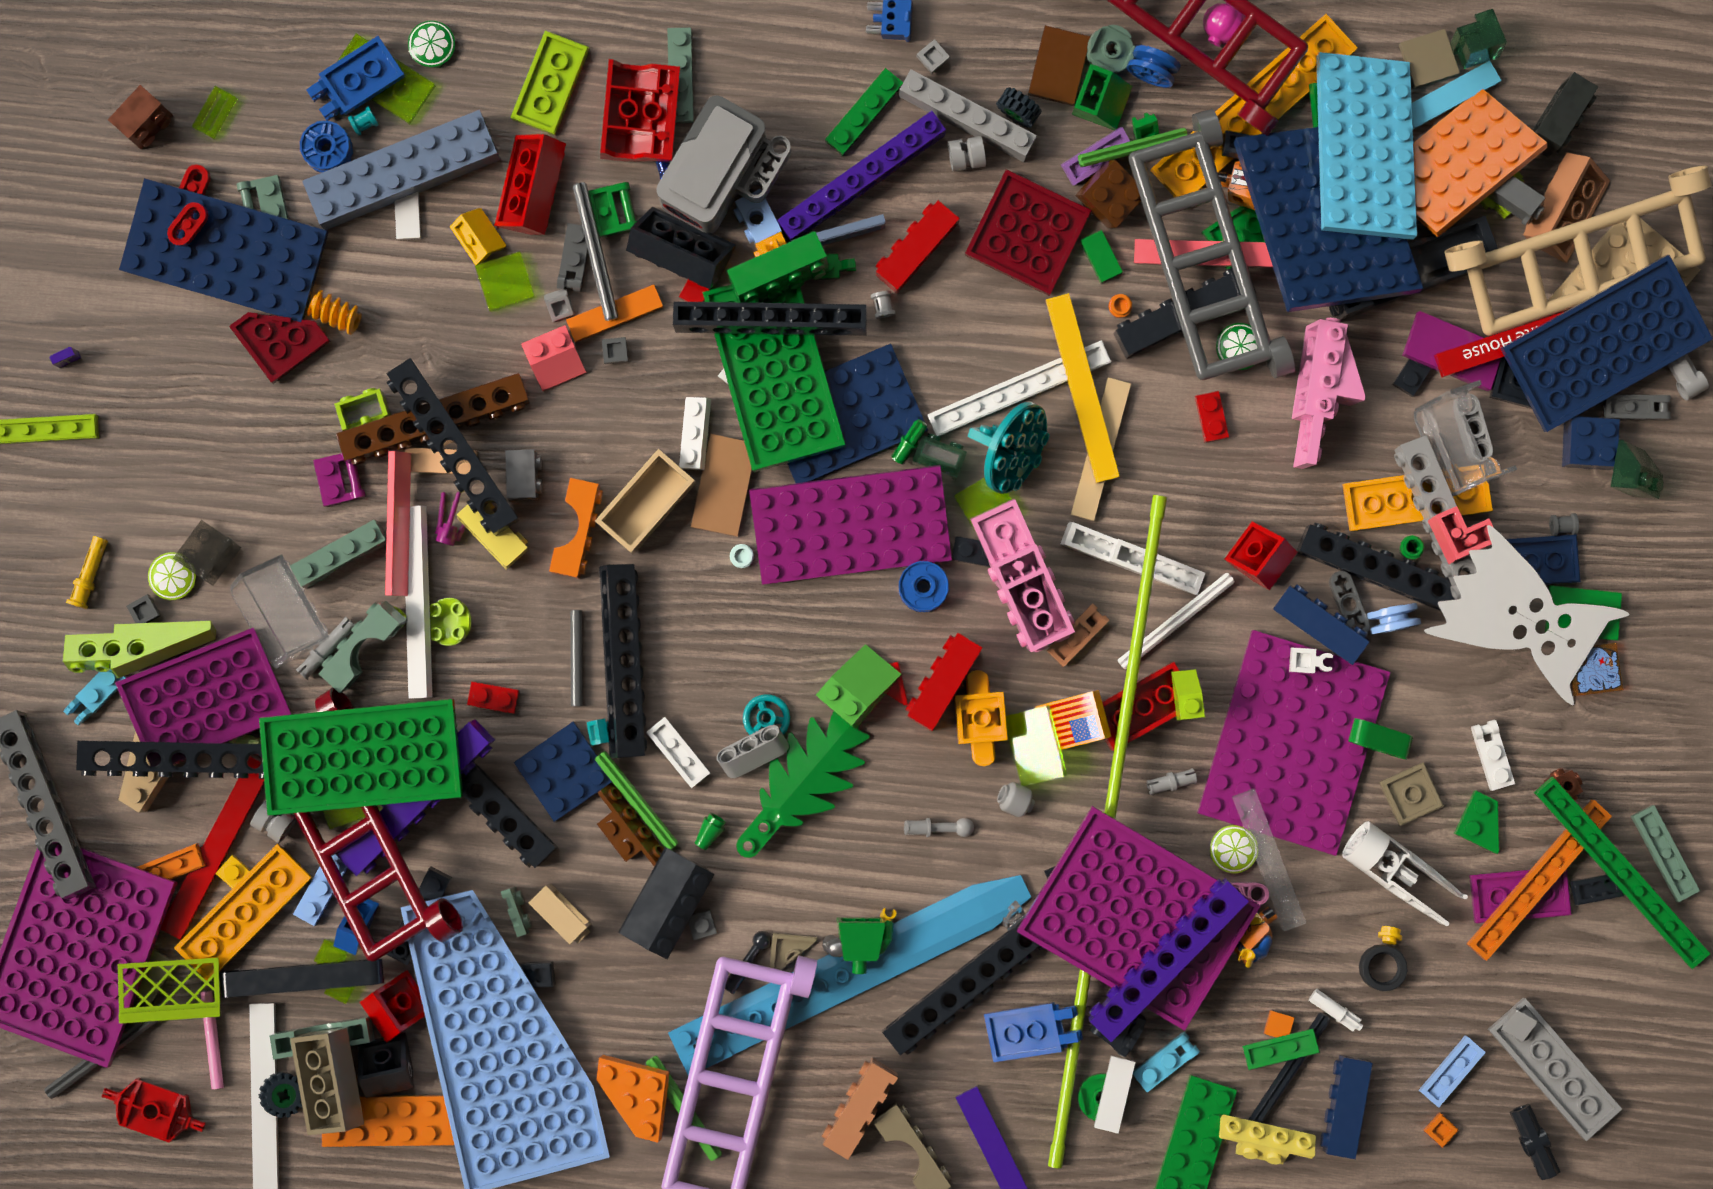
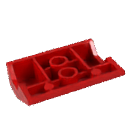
M609 59L600 159L624 162L672 161L680 73L679 66L661 64L639 66L622 64L614 59Z

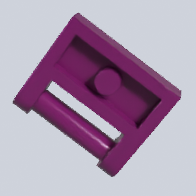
M342 453L313 460L324 507L366 497L365 490L361 488L357 466H353L352 463H346L352 492L346 493L340 468V462L345 461Z

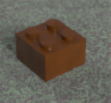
M1116 160L1106 161L1075 195L1107 228H1117L1141 201L1135 179Z

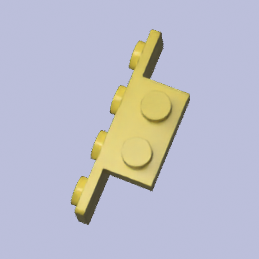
M1222 1115L1220 1118L1219 1137L1238 1142L1236 1154L1243 1155L1247 1159H1260L1270 1164H1283L1289 1154L1310 1159L1315 1156L1316 1136L1313 1134L1228 1115Z

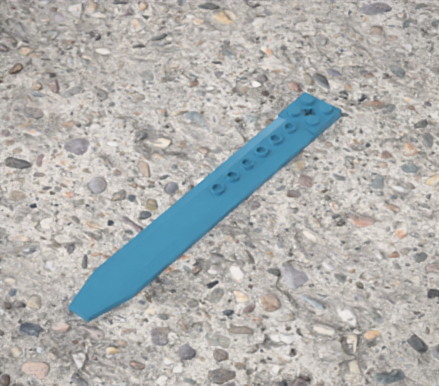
M1017 875L971 885L894 922L893 941L885 953L879 955L878 961H867L866 974L852 973V961H844L843 957H833L828 954L818 959L809 998L793 995L785 1030L994 929L1031 898L1022 876ZM768 983L721 1006L719 1014L771 1026L781 985ZM703 1015L668 1032L688 1075L695 1051L694 1044L699 1035ZM715 1028L705 1069L763 1040Z

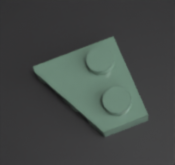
M516 887L501 891L502 898H506L509 908L508 914L517 937L528 934V928H531V921L529 915L524 914L521 906L525 904L521 890L517 891Z

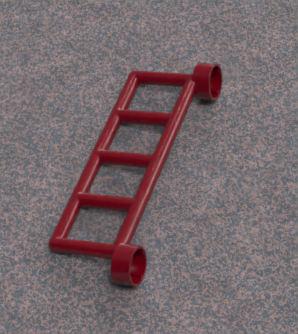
M1107 0L1243 99L1246 103L1237 114L1260 132L1269 136L1280 120L1266 111L1265 108L1308 51V44L1249 0H1223L1243 14L1245 18L1215 60H1213L1181 37L1206 0H1189L1170 27H1167L1136 4L1138 0ZM1257 25L1291 49L1260 93L1226 70V67Z
M334 688L329 689L315 699L317 712L354 709L348 697L343 692L339 693ZM377 805L361 807L365 818L326 843L310 812L294 813L368 961L378 960L425 929H428L432 936L440 942H446L462 932L463 923L461 917L448 900L440 898L427 906ZM373 830L391 868L350 893L332 856ZM398 880L417 918L375 943L357 906Z

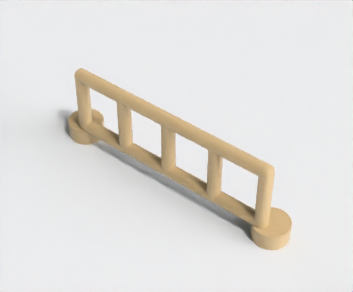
M1708 166L1691 167L1669 175L1668 178L1671 186V191L1487 253L1485 252L1483 241H1471L1445 250L1444 253L1449 271L1467 269L1483 333L1491 336L1569 310L1631 275L1628 274L1599 284L1587 235L1589 233L1625 221L1637 271L1651 264L1640 216L1678 204L1689 254L1672 260L1678 272L1702 265L1706 257L1691 194L1712 186ZM1573 239L1585 289L1547 302L1535 251ZM1521 257L1533 307L1495 319L1482 269Z

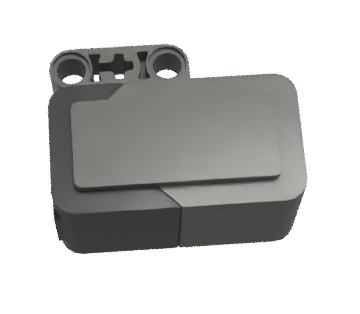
M719 95L710 97L657 185V195L662 209L702 232L715 233L737 195L753 203H760L767 197L791 155L789 140L783 136H776L771 141L766 139L765 124L759 117ZM782 144L787 149L784 153L778 154L774 152V147ZM771 158H772V159L774 160V162H773V164H772V171H773V172L768 171L767 174H766V173H764V168H763V167L768 168V167L770 166V164H771ZM758 185L763 190L760 194L753 195L750 193V188Z

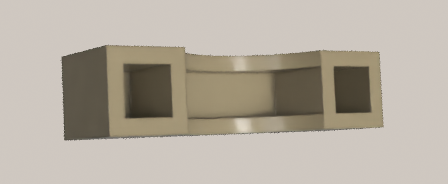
M895 1102L873 1118L872 1122L886 1142L893 1140L903 1141L912 1146L917 1152L919 1167L913 1177V1183L917 1189H948L951 1187L949 1182L952 1178L945 1166L939 1167L935 1161L938 1158L931 1145L925 1146L921 1140L925 1136L917 1125L914 1127L908 1120L911 1115L904 1105L899 1107L897 1102Z

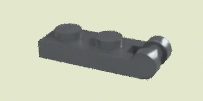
M567 223L557 289H565L566 287L573 288V291L581 292L588 255L582 225ZM568 272L575 273V279L567 278Z
M1612 395L1604 400V418L1620 420H1671V412H1669L1671 396ZM1654 403L1659 404V412H1654Z

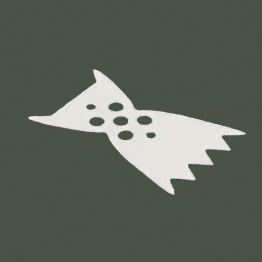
M1487 525L1492 548L1469 551L1477 572L1475 574L1453 577L1461 594V599L1439 601L1438 605L1447 623L1427 628L1424 631L1427 634L1484 648L1508 650L1530 648L1536 664L1552 687L1567 703L1574 705L1570 689L1571 681L1608 621L1626 617L1629 613L1613 607L1589 604H1562L1556 606L1553 603L1549 590L1534 568L1496 529ZM1535 598H1540L1543 601V608L1541 611L1534 613L1529 608L1530 602ZM1511 606L1517 607L1515 614L1508 612ZM1563 614L1571 616V624L1567 628H1560L1558 626V619ZM1543 619L1549 622L1548 631L1544 634L1537 633L1535 630L1536 623ZM1524 625L1527 629L1526 636L1519 640L1514 638L1513 631L1515 627ZM1574 639L1576 641L1575 646L1568 647V641ZM1546 641H1552L1555 644V650L1550 655H1544L1541 651V647Z

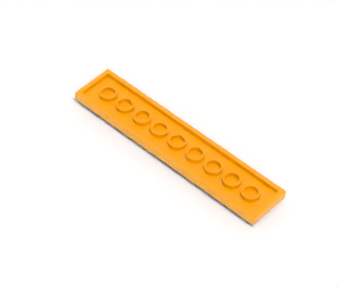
M1327 14L1300 36L1308 44V51L1265 108L1266 111L1278 120L1310 92L1309 84L1317 83L1316 56L1319 52L1351 56L1358 49ZM1285 49L1250 80L1247 85L1260 93L1291 49ZM1236 94L1215 111L1221 126L1222 135L1226 130L1248 135L1263 134L1237 114L1246 102ZM1222 146L1210 149L1217 172H1220L1235 159L1222 156ZM1195 148L1164 157L1150 170L1174 197L1198 191L1206 184Z

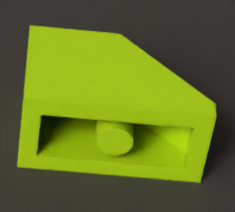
M1196 669L1171 672L1177 720L1205 717L1202 690Z

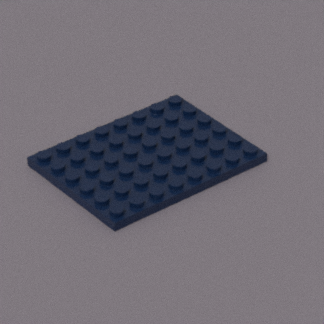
M1318 127L1270 133L1269 136L1260 134L1237 137L1235 139V149L1287 313L1415 294L1423 290L1407 239L1321 230Z

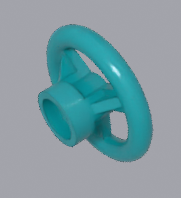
M763 694L754 697L748 702L743 712V724L749 735L774 723L781 724L780 731L783 735L786 733L790 725V711L782 699L775 695ZM764 701L773 702L778 705L782 710L783 717L776 716L771 709L766 707ZM758 704L760 709L756 717L758 723L753 728L750 723V713ZM765 713L771 716V720L768 723L762 721V716Z

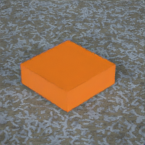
M1270 1010L1264 1034L1276 1038L1289 1035L1294 1017Z
M1439 1112L1423 1131L1443 1148L1459 1130Z

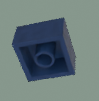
M1573 417L1564 422L1562 467L1611 470L1618 467L1620 419Z

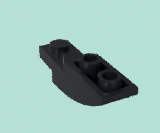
M431 866L419 887L424 900L428 901L444 897L452 877ZM402 920V922H401L399 928H401V927L404 926V921H403V920ZM408 941L386 954L405 965H408L412 959Z

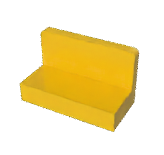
M482 208L461 214L450 226L476 266L482 264L492 253L506 247L505 242Z

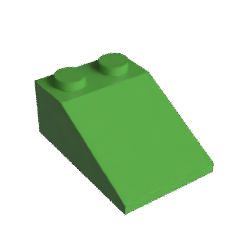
M865 644L831 676L816 696L856 730L902 674Z

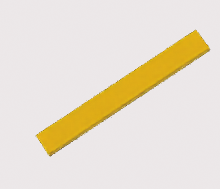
M1068 293L1046 299L1047 309L1095 483L1120 477L1070 295Z

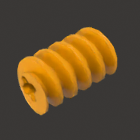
M320 290L313 297L307 311V316L312 314L313 319H320L324 324L329 322L331 327L338 326V330L342 332L347 330V334L353 335L362 317V314L358 313V306L355 305L350 310V302L346 301L341 306V298L338 297L332 302V294L329 293L326 298H323L324 291Z

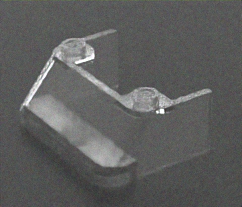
M1480 380L1449 390L1421 405L1414 411V421L1420 436L1427 435L1452 496L1462 494L1517 470L1516 465L1501 470L1500 464L1494 458L1487 457L1483 459L1465 415L1471 412L1473 406V399L1469 391L1482 385Z

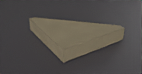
M773 933L770 968L784 969L798 955H801L817 941V937Z

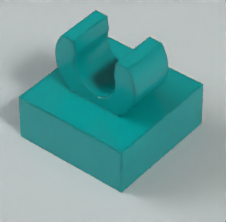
M605 718L587 722L590 746L609 742L608 721Z

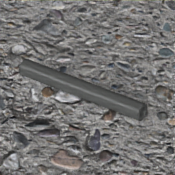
M571 610V706H583L582 610Z

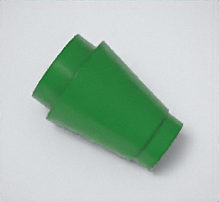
M1414 535L1405 537L1399 547L1400 554L1408 559L1419 558L1424 552L1423 541ZM1407 545L1411 547V552L1407 551Z
M709 813L708 817H704L694 843L701 849L707 850L725 830L726 821L714 813Z

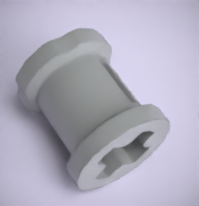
M890 290L871 294V299L875 303L876 319L896 315L895 310L892 308L890 298L892 292Z

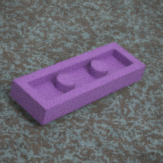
M1120 127L1062 163L1061 167L1071 184L1076 185L1097 172L1105 163L1101 162L1081 167L1078 161L1080 154L1130 142L1123 127Z

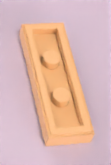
M429 448L405 449V452L411 453V472L447 474L440 463L443 458L439 452L434 454ZM445 449L446 454H454L457 451ZM473 450L474 453H475L476 456H477V455H478V451H477V450ZM466 462L460 464L458 472L460 474H467L471 469V465Z

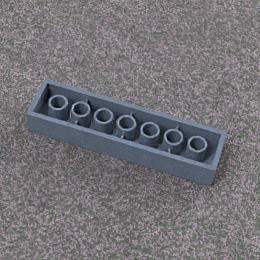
M477 110L305 179L302 182L320 226L324 230H328L395 203L396 200L416 192L420 193L501 159L481 111Z

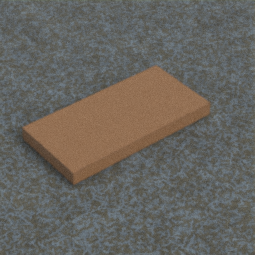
M710 434L705 458V469L702 471L691 528L738 537L752 472L743 440Z

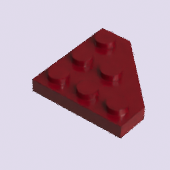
M247 312L229 326L272 384L276 383L331 342L317 322L311 320L298 322L289 317Z

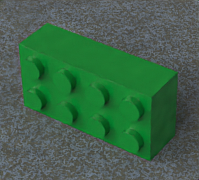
M814 231L727 270L739 303H761L760 301L764 299L779 297L782 291L789 288L797 289L809 279L813 278V280L822 278L829 271L827 255Z

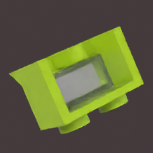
M370 388L364 390L361 395L355 397L346 396L341 398L340 402L334 403L343 431L391 415L385 395L380 388Z

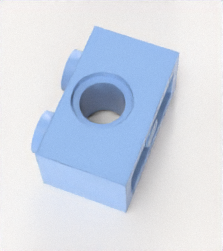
M759 189L751 194L758 195L762 190ZM744 197L735 201L737 208L733 211L739 223L744 221L747 227L744 233L750 244L753 242L756 244L779 232L782 233L766 198L760 203H753ZM756 214L763 217V221L757 225L750 222V218Z

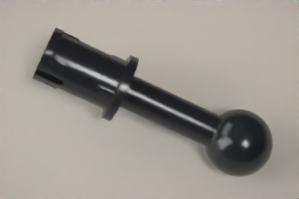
M766 931L756 932L752 939L753 946L742 961L753 963L759 952L771 945L770 934ZM730 973L725 990L734 995L746 977Z

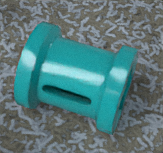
M369 106L362 113L354 117L351 115L348 117L358 136L361 135L362 131L373 125L379 126Z

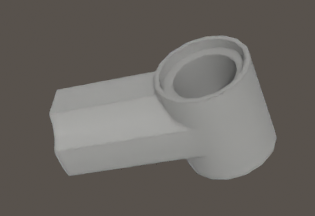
M1688 354L1668 364L1677 381V390L1683 399L1689 400L1709 388L1706 377L1702 372L1696 370Z

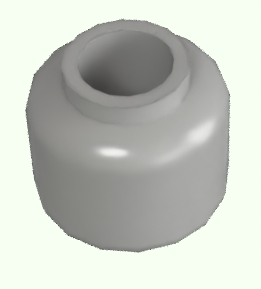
M1016 782L1002 786L997 797L1000 809L1015 817H1022L1027 812L1030 813L1035 804V800L1032 799V791Z

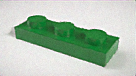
M1314 1029L1242 1046L1248 1070L1320 1053Z

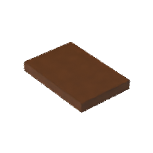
M1045 25L1028 95L1074 106L1087 54V46L1091 36Z

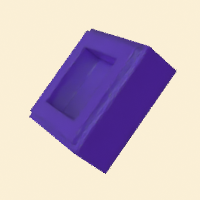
M68 347L51 355L49 358L54 366L61 368L81 359L78 350Z

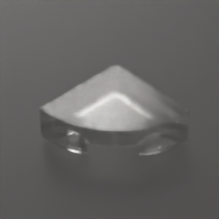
M1014 901L1008 907L1009 913L1006 918L1003 917V925L1008 931L1026 916L1017 901Z

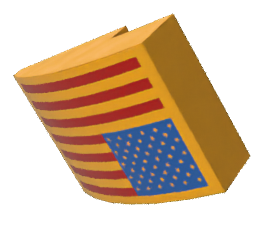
M1099 690L1035 706L1047 753L1111 737Z

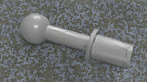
M926 818V820H905L904 822L905 835H926V837H930L931 832H956L961 837H968L974 831V824L968 818H961L956 823H931L930 818Z

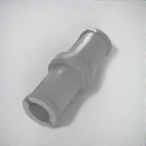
M1191 768L1190 770L1175 774L1169 772L1166 776L1147 780V788L1150 790L1149 794L1153 795L1167 790L1176 791L1178 787L1196 784V773Z

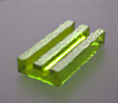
M214 86L192 127L215 139L237 98ZM218 94H221V97L217 102L216 106L214 107V109L212 110L207 122L205 123L204 127H202L201 124L204 121L206 115L208 114L210 108L212 107L214 101L216 100ZM228 98V101L226 102L224 108L222 109V111H221L220 115L218 116L216 122L214 123L212 129L209 131L211 125L213 124V122H214L215 118L217 117L219 111L221 110L223 104L225 103L226 99Z

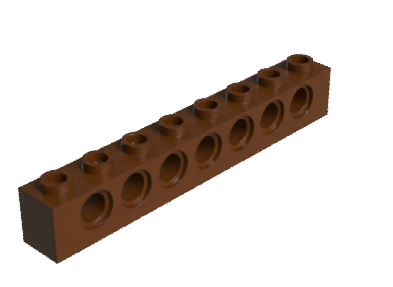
M519 373L439 399L450 417L451 411L454 408L459 407L463 409V415L460 418L454 419L451 417L457 427L463 425L473 427L480 424L482 419L488 417L490 420L497 419L503 416V412L509 410L518 412L525 409V405L530 404ZM505 392L509 394L507 402L501 404L496 401L499 393ZM478 400L486 402V407L482 411L474 410V403ZM430 404L420 405L418 412L420 414H427L431 408ZM406 411L336 433L345 462L348 464L352 463L353 466L366 462L365 458L373 455H375V458L388 455V450L394 448L404 450L411 447L412 442L421 440V443H424L430 438L426 432L421 434L418 429L413 434L405 432L406 426L416 420L412 412L407 414ZM442 423L432 426L433 434L442 433L444 430ZM392 430L394 431V438L389 442L383 441L382 436L384 432ZM364 438L371 439V446L368 449L360 448V441Z

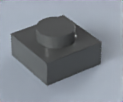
M626 337L602 339L604 364L628 362Z
M148 594L126 606L135 623H149L161 616L151 596Z
M711 910L691 916L688 923L693 940L717 933Z

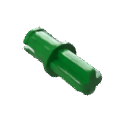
M920 419L916 420L907 434L902 435V441L891 455L894 461L904 465L913 449L918 447L917 442L927 429L925 422Z

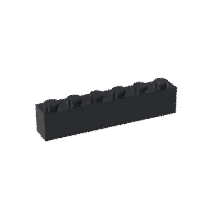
M1233 268L1223 272L1224 277L1215 280L1213 277L1202 283L1203 287L1196 291L1193 288L1186 290L1191 310L1241 295ZM1172 298L1160 303V308L1153 312L1151 309H1148L1138 314L1139 319L1133 322L1128 319L1117 325L1118 329L1113 334L1126 359L1182 332Z

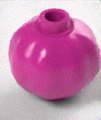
M1217 3L1208 8L1203 17V28L1209 36L1208 41L1217 47H1220L1221 44H1226L1244 20V15L1228 3Z

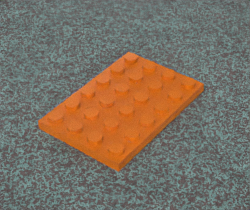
M1484 89L1480 90L1476 95L1461 103L1413 143L1416 219L1434 235L1439 237L1547 148V142Z

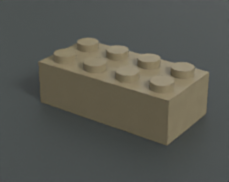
M347 1027L308 1032L290 1038L307 1134L346 1132L364 1125Z

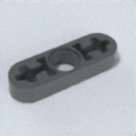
M1345 571L1335 572L1329 579V586L1340 614L1347 618V615H1353L1359 611L1360 616H1355L1358 623H1363L1364 627L1361 629L1368 633L1370 624L1352 577ZM1337 576H1340L1341 579H1346V583L1343 584L1345 591L1350 589L1351 593L1339 597L1338 593H1342L1343 590L1341 586L1335 585V581L1338 580ZM1345 598L1354 599L1356 606L1353 611L1344 609L1343 601ZM1350 618L1346 624L1352 627L1355 625V621L1353 618Z

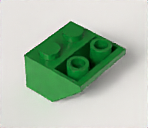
M1090 64L1072 115L1115 131L1133 86L1114 72Z

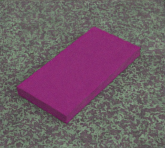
M1418 311L1402 356L1439 371L1434 358L1435 354L1483 339V337ZM1501 358L1449 376L1489 391L1492 388Z
M1567 869L1524 919L1572 915ZM1530 870L1469 875L1474 923H1485Z

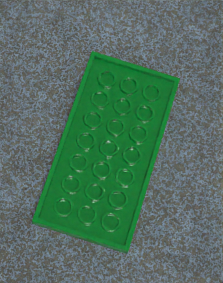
M731 284L703 292L705 302L739 303ZM800 287L782 291V294L777 298H767L760 301L761 303L805 304ZM714 333L753 473L845 447L814 335Z
M454 699L259 718L267 816L463 797Z

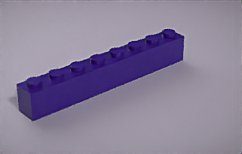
M476 719L468 722L457 733L461 774L464 773L465 775L476 766L474 761L479 756L484 758L493 749L490 745L495 741ZM442 799L387 804L380 813L394 841L398 840L400 842L410 832L408 828L413 823L417 825L425 818L426 814L424 811L429 806L434 808ZM372 830L342 849L336 856L355 876H358L362 873L366 875L377 866L375 861L380 856L384 858L385 854Z

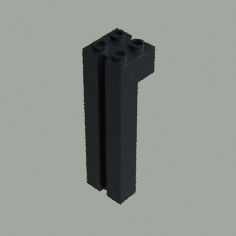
M1486 216L1447 229L1439 237L1433 234L1408 243L1423 286L1422 291L1468 275L1467 269L1449 271L1444 253L1445 250L1471 241H1483L1486 253L1498 249ZM1414 294L1329 306L1332 317L1343 321Z

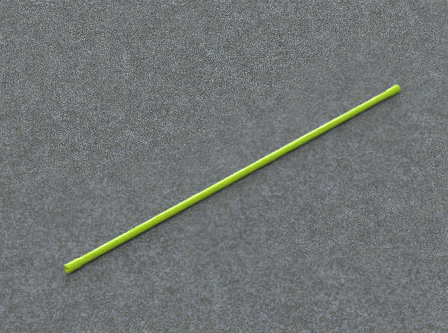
M1153 495L1149 531L1104 813L1116 819L1160 533L1167 503V497ZM1081 969L1079 971L1074 1006L1076 1005L1078 1015L1072 1018L1070 1031L1083 1030L1091 975ZM1081 1040L1069 1043L1067 1047L1054 1137L1048 1166L1060 1169L1063 1166L1065 1139Z

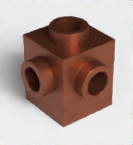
M1559 768L1550 773V776L1555 778L1563 788L1564 783H1566L1569 789L1565 791L1574 801L1578 799L1577 794L1583 792L1581 788L1583 783L1577 772Z

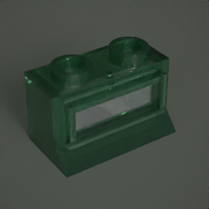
M928 433L927 437L922 435L912 464H919L925 467L940 465L941 473L951 476L953 480H957L967 453L963 450L964 446L955 442H950L949 445L940 442L941 437Z

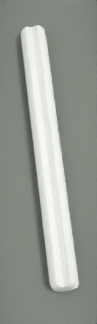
M1225 573L1145 637L1141 657L1234 584L1233 577L1229 573ZM1130 650L1118 659V663L1123 669H1127Z

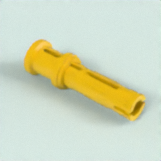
M93 536L79 578L73 581L75 586L70 599H67L66 603L87 610L88 606L86 603L90 592L95 589L93 581L108 540Z

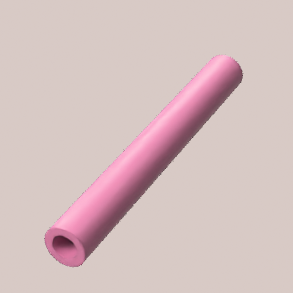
M213 991L200 992L201 1000L204 1003L214 1002ZM216 1017L203 1018L211 1088H224Z

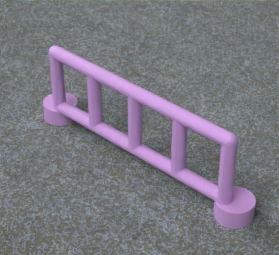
M798 955L793 973L728 957H720L717 960L661 1185L662 1189H710L678 1181L687 1140L740 1152L731 1189H746L793 995L809 998L817 966L816 959ZM729 973L781 985L771 1026L719 1014ZM715 1028L767 1041L757 1082L705 1070ZM701 1084L753 1096L744 1137L691 1125Z

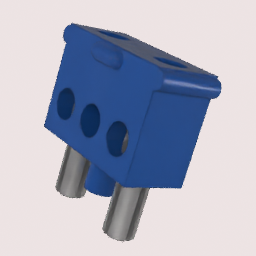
M912 0L868 2V10L882 11V14H873V22H882V26L867 25L866 33L881 34L882 39L905 40L909 42L911 40Z

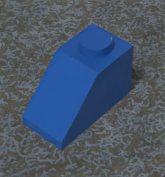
M369 899L357 906L368 930L379 907V903ZM344 916L337 928L333 946L356 955L360 945Z

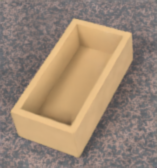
M658 449L599 515L595 522L630 553L634 554L692 489L696 482Z

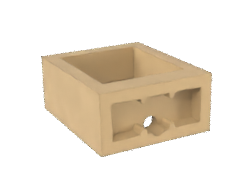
M552 883L546 885L529 902L569 944L574 941L578 944L590 933L587 928L591 923Z

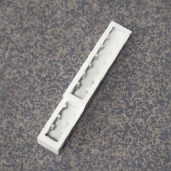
M1074 522L1067 524L1060 545L1142 575L1146 549L1120 539L1112 538ZM1157 554L1153 580L1193 595H1198L1205 573Z

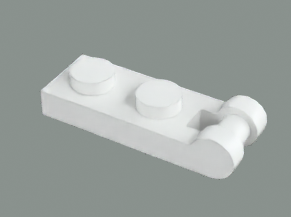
M1496 720L1488 721L1483 726L1479 724L1472 726L1471 731L1490 791L1515 784ZM1490 734L1492 740L1485 742L1483 735Z

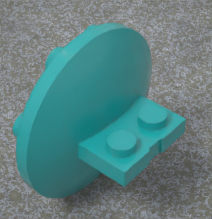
M1024 402L1011 410L1000 425L993 424L992 427L981 425L980 427L970 428L967 437L989 447L984 465L986 484L991 490L1005 494L1013 490L1018 491L1033 468H1037L1042 461L1041 452L1047 444L1050 435L1047 432V417L1044 409L1033 402Z

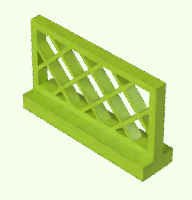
M219 958L118 964L119 1024L220 1017ZM203 963H214V974L207 981L196 972ZM188 964H198V965H197V967H196L195 969H193V968H191ZM174 965L169 971L163 967ZM178 965H185L192 971L183 982H180L171 974ZM159 966L166 974L156 984L146 974L152 967ZM140 967H148L144 973L139 969ZM134 968L141 974L132 985L124 980L123 969ZM193 974L204 982L195 994L184 985ZM168 975L179 984L170 996L159 987ZM143 977L154 986L145 997L133 988ZM213 978L214 987L209 983ZM124 984H125L127 987H129V989H128L125 993H124ZM207 985L214 991L215 1002L204 1003L197 995ZM181 987L192 995L186 1004H178L172 998ZM156 988L167 997L160 1006H153L147 1000ZM131 990L142 999L136 1007L124 1008V997ZM194 998L200 1002L189 1004ZM170 1000V1001H172L175 1005H165V1004ZM143 1002L149 1005L147 1007H139Z

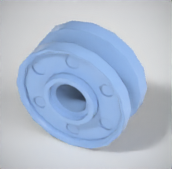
M1417 603L1402 604L1366 613L1368 619H1379L1380 621L1379 625L1370 628L1371 635L1406 629L1421 624L1420 618H1409L1408 613L1418 609Z

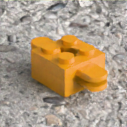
M975 670L966 677L967 695L954 696L958 744L971 743L972 759L975 764L987 766L993 763L995 759L994 741L1007 740L1004 693H990L987 674L981 670Z

